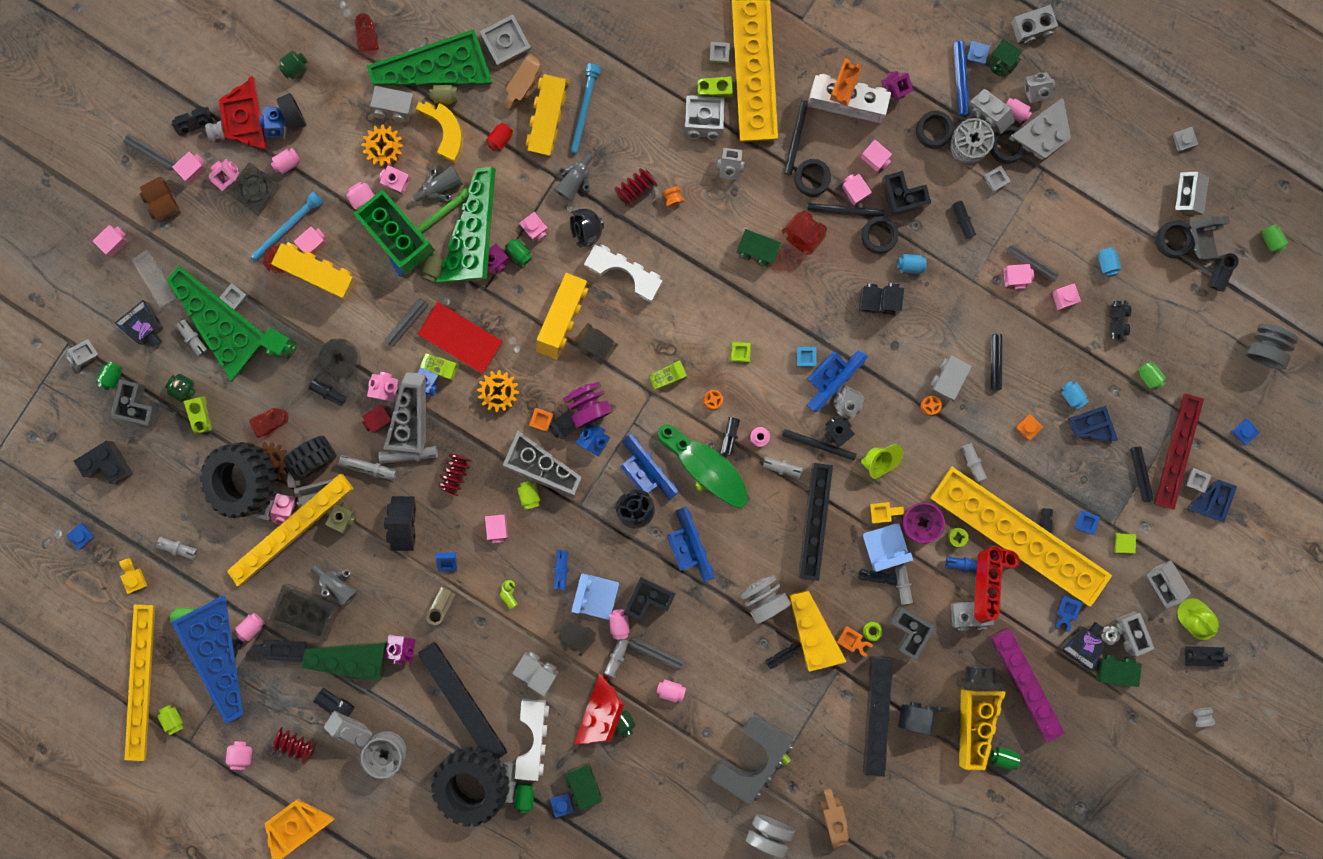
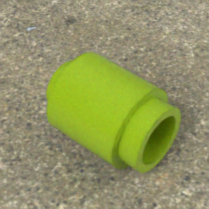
M531 481L520 483L521 487L517 489L521 505H524V509L527 510L540 506L536 483L532 484Z
M168 705L159 710L160 714L157 717L165 732L167 731L171 735L183 729V721L176 707L171 708Z

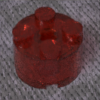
M803 210L802 213L797 212L783 228L782 233L784 235L786 232L788 235L786 240L800 252L806 250L808 251L807 255H812L826 238L825 232L827 228L824 224L817 223L812 219L813 216L808 211Z

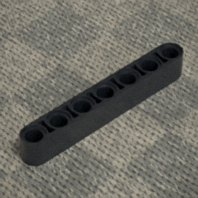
M433 642L419 651L420 659L478 747L482 748L485 753L487 751L491 752L494 759H499L507 754V750L437 643Z

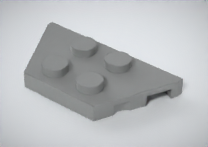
M1063 98L1058 99L1012 134L1009 139L1011 141L1016 140L1023 145L1022 148L1032 152L1041 160L1048 157L1071 139Z

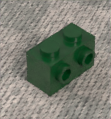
M1002 39L985 65L990 67L994 74L1004 77L1007 72L1011 74L1021 61L1019 56L1022 51L1005 39Z
M745 229L736 253L740 254L739 257L744 260L750 261L751 258L756 260L758 265L767 268L768 265H773L781 242Z
M1105 655V658H1099L1096 681L1134 687L1140 686L1142 664L1136 662L1135 658L1124 657V660H1116L1117 656Z
M589 762L567 771L565 781L568 788L572 787L574 792L572 799L575 806H579L580 810L602 802L603 798Z

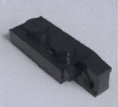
M267 640L263 641V645H254L252 653L263 654V658L266 660L303 661L308 641Z

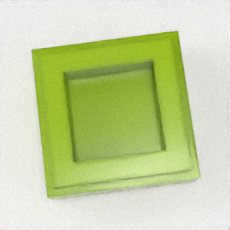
M732 342L731 362L750 363L751 343Z
M1115 533V553L1136 554V534Z

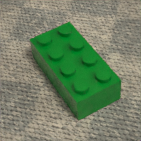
M383 189L353 213L405 275L435 251L427 239Z

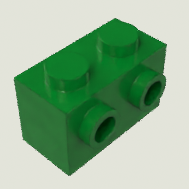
M268 327L259 343L267 348L266 352L279 359L282 357L288 359L297 349V346H295L297 344L296 341Z

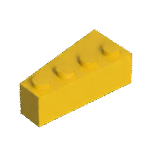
M546 74L543 75V78L540 77L538 83L540 94L539 97L536 96L534 101L536 113L535 116L532 115L530 120L532 132L531 135L528 134L526 139L528 151L549 156L553 154L558 133L556 127L559 125L562 117V110L560 108L566 100L567 95L564 90L565 86L570 84L569 79Z
M289 242L286 245L280 244L271 263L273 266L312 285L318 286L331 294H335L346 301L356 281L350 276V271L344 268L337 270L333 268V263L325 259L320 262L315 259L316 255L308 251L301 253L297 251V246Z
M565 273L538 335L536 352L555 360L558 359L561 349H564L566 345L568 332L571 333L575 322H573L575 315L578 316L581 310V299H585L589 289L586 288V280Z
M805 590L789 594L807 670L810 672L847 662L809 591Z
M961 689L959 767L966 770L986 769L992 746L991 741L993 734L995 735V725L1001 712L1000 706L1005 696V691L998 689Z

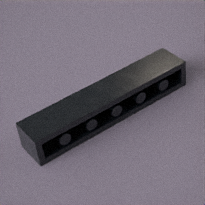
M812 463L798 574L800 579L819 581L833 465Z
M871 656L863 761V773L868 776L885 777L893 659L890 657Z

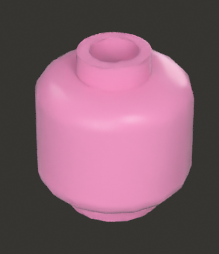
M361 182L347 189L349 192L346 195L355 210H358L375 196L367 183L362 184Z
M234 741V745L227 747L226 764L230 766V769L246 770V767L251 765L252 748L246 746V742Z

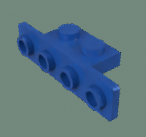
M858 350L845 362L833 351L808 378L819 392L807 406L815 412L822 409L831 396L835 395L839 388L852 377V374L863 366L868 358L867 354Z
M628 434L622 440V443L633 456L620 467L639 490L649 493L658 486L666 497L671 500L679 493L675 484L668 480L664 475V471L652 460L651 455L641 447L639 440L633 437L632 434Z
M687 507L676 510L682 529L667 534V538L680 571L697 565L703 582L714 579L713 567L708 562L706 550L702 546L699 532L693 524L691 512Z

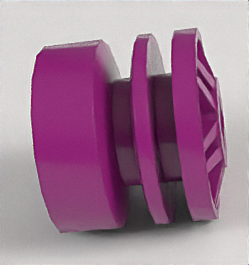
M600 382L576 388L563 398L564 403L574 401L573 404L567 407L568 410H578L571 417L576 429L587 425V423L595 422L613 412L608 400L598 401V398L605 394L604 391L594 392L601 387Z
M922 502L914 504L906 510L903 515L902 526L905 534L913 541L929 543L941 536L945 526V519L938 507L931 503ZM919 518L927 519L925 528L918 526Z

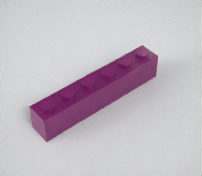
M1004 628L989 636L1043 740L1050 742L1065 734L1011 629Z

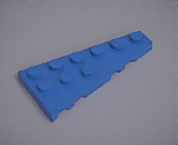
M224 594L171 621V624L225 724L244 713Z

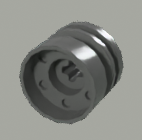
M1259 324L1258 332L1254 335V338L1259 342H1252L1246 354L1247 357L1264 366L1285 370L1291 358L1285 351H1294V344H1297L1298 337L1282 327Z

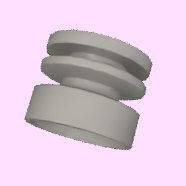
M972 118L963 121L953 132L949 141V150L953 158L966 165L981 161L993 147L995 141L994 132L991 126L984 120ZM972 136L975 137L974 143L971 142Z
M774 575L756 581L740 594L742 600L751 597L745 603L746 607L753 604L756 605L750 612L756 624L771 618L791 604L784 592L775 594V591L780 587L779 583L770 586L776 580Z
M382 731L375 734L364 746L361 753V764L364 770L370 776L377 779L393 776L399 770L406 757L404 740L398 734L391 731ZM383 750H384V751H387V750H388V751H389V754H388V755H387V754H384V755H383V754H382V751H383Z

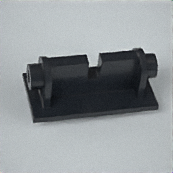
M202 106L191 111V117L188 113L174 117L175 119L172 120L173 124L171 125L179 136L188 134L199 128L206 127L207 123H215L210 115L211 112L208 106Z
M1124 300V304H1121V301H1114L1111 305V318L1118 319V322L1110 323L1111 339L1119 340V336H1122V339L1126 341L1127 336L1130 335V324H1127L1128 317H1131L1132 308L1126 300Z
M1185 646V666L1224 667V662L1228 661V654H1224V647Z

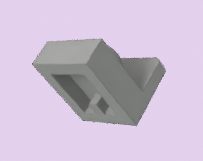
M87 339L67 350L66 361L71 368L74 367L78 371L82 365L96 359L98 353Z

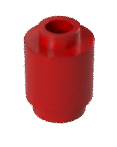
M502 122L500 125H496L486 139L488 142L487 146L495 152L497 150L502 151L511 139L513 130Z

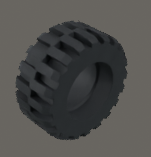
M238 442L220 446L211 451L210 455L204 460L206 464L202 465L201 472H203L202 476H200V482H202L203 486L201 490L206 495L204 497L207 503H211L210 507L214 511H218L222 516L234 519L259 513L270 505V501L275 496L274 490H277V483H275L277 473H274V463L270 462V457L267 453H263L262 448L255 446L253 443ZM234 465H237L242 470L246 479V490L243 496L238 493L232 482Z
M466 747L464 750L460 748L455 750L454 753L449 754L436 769L432 777L433 783L431 784V792H434L432 795L433 802H437L438 805L436 807L439 812L443 811L445 813L443 816L447 819H453V823H463V826L467 827L472 823L473 826H479L482 822L487 823L505 803L510 789L508 786L510 783L509 777L505 776L507 773L505 766L501 767V761L498 758L494 759L491 752L487 751L485 753L482 748L478 747L473 750V747ZM466 773L475 776L485 789V798L476 800L462 794L456 784V775Z

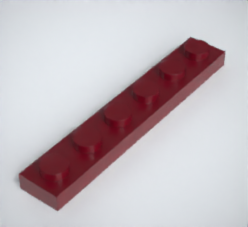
M1183 394L1154 505L1175 510L1204 398Z

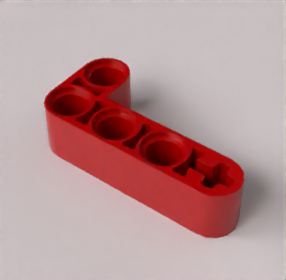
M993 546L980 551L978 554L974 617L979 623L990 622L999 617L1002 571L1015 568L1019 564V556L1012 550Z

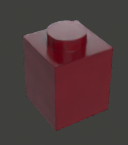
M381 404L362 416L364 419L362 424L368 432L377 433L391 424L392 416L385 405Z

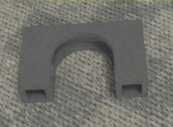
M755 711L744 725L743 733L765 748L768 756L765 765L759 770L748 772L737 768L722 758L711 775L713 781L749 805L753 800L757 801L762 793L760 790L764 784L768 785L772 779L771 773L774 769H779L783 763L782 757L785 753L789 754L794 746L792 744L793 736Z

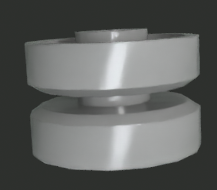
M756 814L752 824L757 830H749L746 842L766 853L784 858L789 849L785 842L792 841L795 830L778 820Z

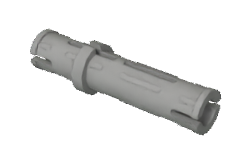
M437 446L424 447L422 453L394 450L379 452L378 456L380 464L411 460L419 462L422 459L438 458Z
M344 455L340 456L338 467L372 475L373 478L380 477L394 481L397 476V469L381 466L380 463L373 464Z

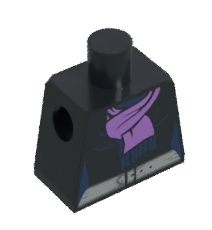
M142 300L115 322L122 331L138 344L144 345L149 342L153 348H156L163 342L157 335L163 330V326L151 304L145 300Z
M1094 622L1089 630L1079 626L1058 648L1086 669L1093 671L1106 645L1099 638L1104 627L1097 622Z

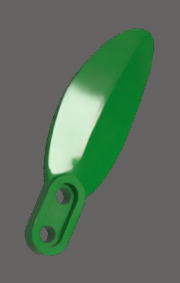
M664 424L659 428L657 432L659 442L679 457L684 468L697 482L733 507L742 508L747 504L748 497L745 484L737 470L725 457L705 444L688 439L670 424ZM665 431H669L671 435H666ZM679 443L685 444V447H681Z

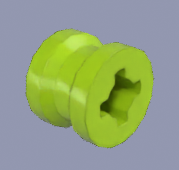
M953 528L947 534V541L951 546L962 547L968 542V534L962 528Z

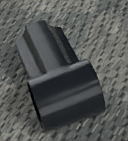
M1223 254L1216 259V267L1207 286L1216 291H1225L1233 270L1239 264V259L1235 254ZM1225 258H1228L1230 260L1229 267L1225 266L1224 264Z
M322 688L313 701L330 713V716L336 711L349 717L355 709L350 702L338 698L325 688Z

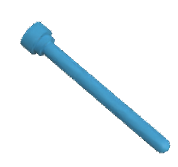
M588 63L585 72L588 79L570 152L572 154H577L594 82L601 73L602 67Z
M314 191L308 195L307 203L252 254V259L257 261L303 216L312 208L320 207L324 201Z

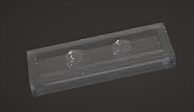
M147 249L131 259L160 308H164L178 299L150 250Z

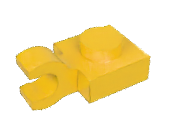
M890 502L870 504L872 523L891 522L892 515L904 514V507L890 508Z
M130 558L119 562L122 570L125 572L120 577L127 594L147 586L141 569L135 570Z

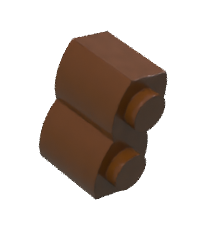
M161 176L140 186L142 191L140 196L144 203L148 202L150 207L148 212L153 220L156 219L161 223L181 213L166 181Z

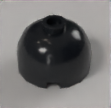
M587 208L571 211L573 216L570 217V228L573 238L577 236L579 241L576 243L577 246L583 248L595 244L600 239L602 229H604L602 218H599L594 211Z
M634 489L626 496L625 494L620 496L616 502L615 510L618 518L625 526L639 529L651 522L654 517L655 507L653 499L648 492Z

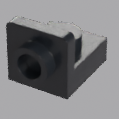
M569 410L550 423L552 426L550 431L556 438L560 436L561 439H564L576 429L571 418L573 415Z

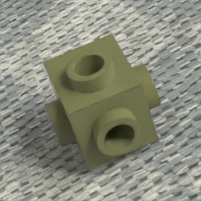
M344 502L341 505L336 504L327 512L328 520L325 525L341 533H346L348 528L352 527L355 523L356 517L354 515L356 512L351 510L352 506Z

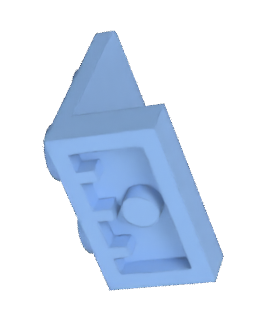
M899 523L863 533L862 536L873 571H880L913 560L912 554L907 550Z
M582 573L572 612L584 613L609 620L619 583Z

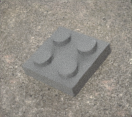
M514 15L480 31L497 66L531 50Z

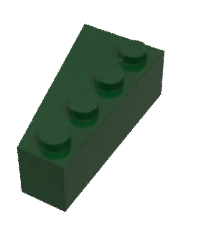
M388 641L309 647L305 649L302 668L380 681L383 677Z

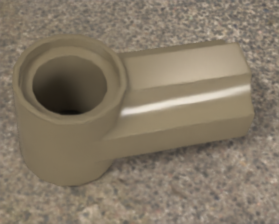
M443 587L440 588L430 610L427 612L426 619L428 623L440 625L445 621V616L456 596L455 593ZM434 611H438L441 615L438 622H433L431 619V614Z

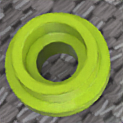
M869 622L863 628V635L869 641H877L882 636V627L876 622ZM870 628H875L876 633L874 635H870Z

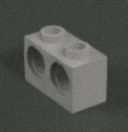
M1051 5L1018 15L1011 21L1018 43L1025 42V44L1035 41L1036 37L1039 36L1045 38L1053 35L1058 27ZM1040 20H1046L1048 26H1043ZM1022 26H1028L1030 32H1025Z

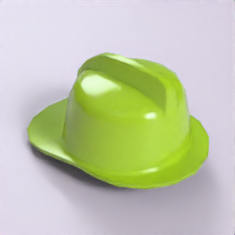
M897 444L890 445L884 449L872 448L866 457L861 460V463L869 471L873 479H878L897 468L903 458V448Z
M1190 598L1184 600L1179 605L1177 611L1178 619L1195 638L1204 641L1215 636L1219 628L1218 619L1202 601Z

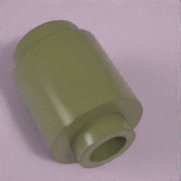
M434 85L433 89H430V100L434 101V104H453V102H458V89L452 85Z
M432 253L431 256L429 255L425 259L421 270V278L435 282L437 276L440 277L443 269L441 266L443 262L442 256Z

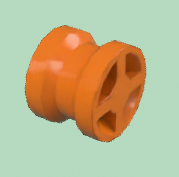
M675 186L662 192L663 197L667 200V207L676 206L685 201L684 197L680 194V186Z
M710 390L704 396V404L711 410L718 409L723 403V396L717 390Z
M928 396L921 402V410L926 415L937 414L942 408L941 400L936 396Z

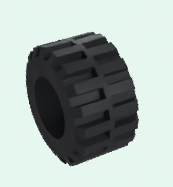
M317 436L294 448L282 461L293 479L299 481L327 467L335 460L337 455L325 436Z

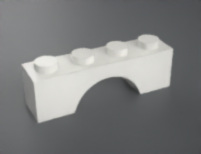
M602 244L600 246L594 245L584 264L585 268L600 276L611 270L625 271L634 280L635 294L651 303L653 302L663 283L660 275L652 271L649 274L643 270L644 267L640 264L627 262L625 256L619 253L617 255L610 253L611 249Z
M522 700L520 721L530 727L534 736L532 748L526 754L517 757L515 779L538 781L539 776H543L544 764H541V756H545L546 745L542 744L543 737L547 736V725H544V720L549 715V706H546L545 700Z

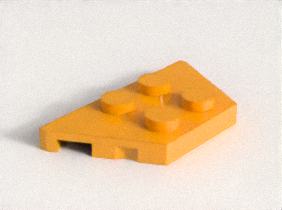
M299 799L295 800L265 823L272 859H283L331 823L334 817Z

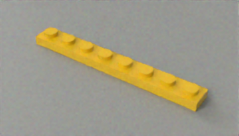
M339 474L233 565L227 572L235 584L242 586L353 491L354 488L345 476Z
M134 605L124 760H146L155 605Z

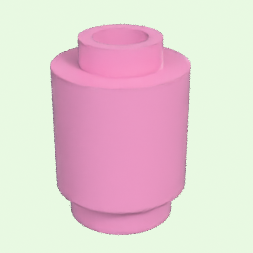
M1011 98L1006 103L1012 109L1014 121L1020 124L1022 121L1027 122L1032 114L1029 111L1031 107L1017 99L1013 100Z
M291 148L274 156L271 165L276 173L281 172V174H284L296 167L297 163L301 160L296 151Z
M763 427L755 428L750 434V441L756 447H763L770 440L768 430ZM758 433H762L764 435L763 440L757 439Z
M622 609L614 610L609 615L610 633L614 639H625L630 632L629 616Z
M253 613L248 615L235 628L237 631L235 634L242 641H250L263 628L262 626L265 623L260 616Z
M664 679L663 683L659 682L656 693L660 694L659 698L682 703L686 688L682 687V684Z

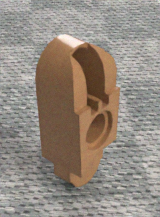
M532 54L526 57L504 90L509 93L504 102V106L509 110L516 105L518 100L521 101L523 98L526 100L538 83L537 79L541 75L542 66L539 59Z
M831 788L824 789L826 801L820 803L833 849L841 848L848 842V832L846 829L848 825L839 797L834 798Z

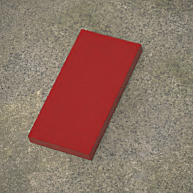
M439 302L436 303L418 332L419 336L484 374L503 343L497 337Z

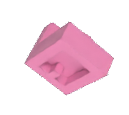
M535 212L519 223L533 242L536 240L539 242L547 236L546 232L549 231Z

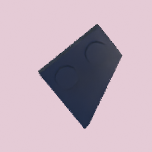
M1106 405L1068 418L1075 437L1118 441Z
M1216 480L1187 510L1220 522H1225L1237 486Z

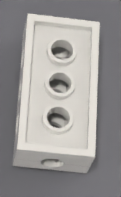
M825 74L815 76L807 107L882 123L886 116L891 92H887V89L882 87L874 89L869 88L867 84L857 83L848 106L829 100L831 97L829 93H832L837 80L830 79L831 77Z

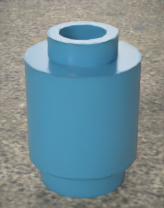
M1114 247L1099 251L1100 256L1098 258L1102 273L1104 275L1107 274V277L1118 275V271L1122 268L1118 253Z
M902 254L901 258H898L897 268L900 269L901 273H924L927 264L926 257Z
M1069 381L1062 386L1063 391L1061 394L1070 406L1076 410L1089 402L1086 398V393L1077 381L1074 383Z

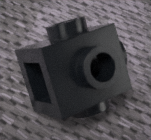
M832 417L825 423L827 427L824 429L826 432L824 436L831 444L834 442L838 447H841L855 435L850 429L852 425L845 417L843 419L841 417L837 419ZM836 427L840 429V434L836 432Z

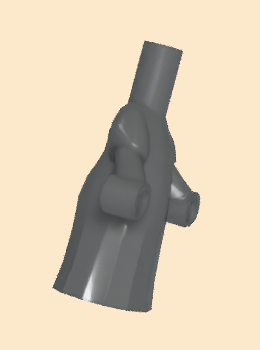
M587 153L581 162H574L569 167L559 168V175L565 177L553 190L566 200L573 202L583 182V191L588 193L590 185L588 181L589 169L587 166L593 159V156Z
M452 165L439 175L432 168L429 171L428 179L423 183L422 191L413 195V198L416 202L425 197L450 202L452 197L449 194L443 195L441 193L463 185Z
M317 564L311 569L319 577V586L323 599L328 598L330 593L341 607L344 608L358 594L357 590L339 579L342 577L343 579H348L350 577L349 570L324 572Z

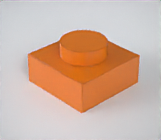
M535 408L529 426L548 432L554 414Z
M1028 414L1015 428L1030 441L1043 426L1031 414Z

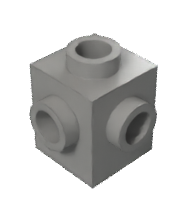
M1047 72L1025 77V94L1030 103L1043 102L1053 98V90L1056 88L1055 81L1050 78Z
M723 148L722 158H718L717 162L720 178L738 180L739 173H743L745 163L741 161L742 150Z
M844 385L840 393L836 394L833 405L839 415L846 418L847 416L854 418L856 413L858 414L861 411L865 398L860 392Z

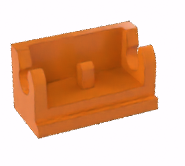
M844 59L829 100L848 106L861 72L860 64L852 65L850 60Z

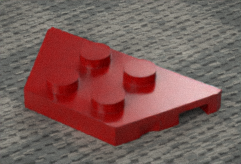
M251 76L244 84L235 87L230 94L224 95L218 100L224 136L226 139L265 150L267 146L264 129L260 127L259 115H261L256 82L255 78Z
M599 674L577 733L575 745L582 746L583 744H596L612 740L624 703L617 696L614 687L610 686L607 682L608 677L606 675Z

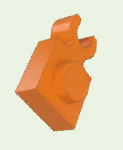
M845 626L836 641L852 652L857 648L859 653L866 657L868 654L863 652V647L866 645L871 648L873 647L868 641L862 642L863 635L848 626Z

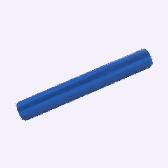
M957 41L954 43L958 110L959 116H968L970 108L964 41Z

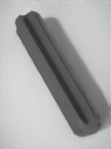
M130 134L124 138L123 142L169 171L174 169L172 166L176 163Z
M1012 244L1008 248L1007 254L1023 264H1030L1031 269L1049 281L1054 282L1057 279L1058 272L1019 247Z
M419 298L385 338V341L390 346H395L428 307V303Z
M632 637L629 647L674 669L679 670L683 663L681 659L635 637Z

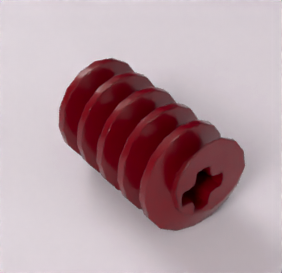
M640 168V176L634 173V180L628 177V185L621 182L622 189L619 187L614 188L617 196L626 207V202L633 205V197L639 200L638 193L645 196V188L652 191L650 184L658 186L647 169L645 171Z
M449 454L453 461H446L450 468H443L447 475H440L444 483L438 482L437 485L441 490L459 496L455 490L462 489L458 483H464L461 476H467L464 469H470L466 462L473 461L457 454Z
M281 727L273 741V750L277 752L281 748L280 753L282 755L288 751V758L295 754V761H299L302 758V764H306L310 760L317 742L311 746V739L304 743V736L297 740V733L290 737V730L283 734V727Z

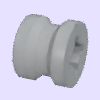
M218 121L216 124H206V132L210 142H215L217 139L226 140L222 121Z
M1213 708L1193 710V715L1197 719L1195 722L1196 727H1207L1216 724L1215 719L1212 718Z

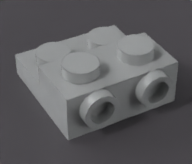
M687 95L685 136L693 140L699 139V137H707L712 141L723 138L725 97Z

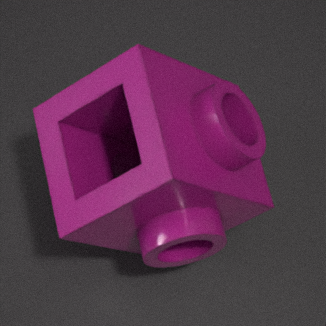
M893 71L881 80L882 88L887 89V92H891L890 98H894V100L906 97V94L914 91L908 73Z
M497 243L491 248L489 247L487 273L490 271L493 275L502 273L506 269V265L511 261Z
M389 635L385 658L392 659L394 664L403 665L404 661L412 662L416 639Z

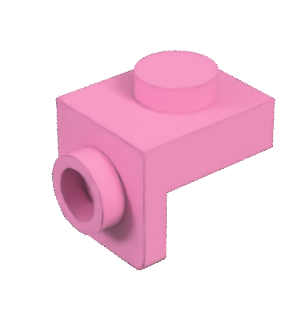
M276 494L270 512L273 523L281 525L292 515L296 497Z

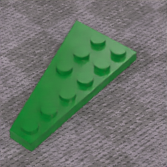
M474 29L366 66L373 85L493 84Z
M484 167L475 169L468 189L470 194L467 202L463 203L461 219L457 220L448 245L449 252L446 260L443 259L441 265L443 269L440 277L437 276L435 283L449 284L487 279L495 168Z
M178 265L168 277L167 282L185 307L188 315L192 318L196 328L218 359L219 364L225 370L229 380L233 382L261 348L262 345L259 343L264 333Z

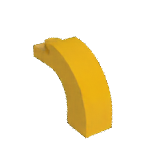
M418 102L416 106L417 112L438 122L443 128L444 135L437 151L438 155L457 164L463 148V134L457 119L448 108L440 103L435 110V106L428 102L424 104Z

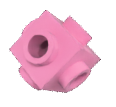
M227 159L223 162L217 161L210 168L212 172L208 177L221 191L227 186L231 188L238 181L236 179L239 174L238 168Z
M380 372V375L372 374L367 396L394 402L398 379L391 378L392 374Z

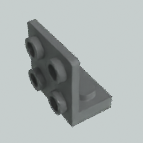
M1212 216L1191 222L1192 227L1190 231L1196 245L1194 251L1199 260L1218 258L1213 231L1224 229L1223 225L1230 224L1229 216Z

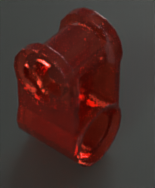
M365 13L358 14L354 23L360 53L379 50L373 21ZM363 21L367 22L366 27H362Z
M272 408L263 414L251 418L249 423L257 438H261L288 422L289 415L284 409ZM277 414L281 415L278 417L279 420H275Z

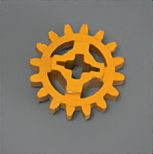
M381 125V129L374 126L373 132L367 131L368 137L363 136L366 143L361 144L363 148H366L363 154L368 155L366 159L369 162L373 160L375 166L379 162L381 167H384L385 163L392 166L391 161L398 162L396 156L403 155L399 151V149L404 148L403 144H399L403 139L402 137H397L399 135L397 130L392 133L393 128L391 126L387 130L384 125ZM387 135L391 136L395 142L389 141ZM385 143L387 146H384L381 150L379 146H382V144ZM371 150L377 151L378 157L374 156Z
M498 370L497 375L491 371V377L484 375L485 382L480 381L479 383L482 385V388L477 389V391L482 392V395L478 396L479 399H484L482 405L489 404L488 410L491 411L495 407L496 412H499L500 408L506 411L507 405L512 408L511 402L512 400L517 401L514 396L519 394V391L515 390L519 386L518 383H512L515 378H508L509 373L507 372L502 375L500 370ZM504 379L505 381H503L502 383H495L493 380ZM488 385L490 393L486 396V387ZM496 387H498L499 389L501 387L503 388L501 390L502 395H494L496 393ZM511 387L510 397L507 396V389ZM498 399L502 400L504 403L494 404L492 402Z

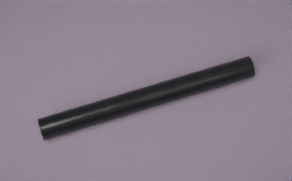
M801 100L784 173L787 175H792L808 106L807 100Z
M808 203L807 211L873 217L884 216V210L815 203Z
M784 429L782 436L855 461L856 453Z

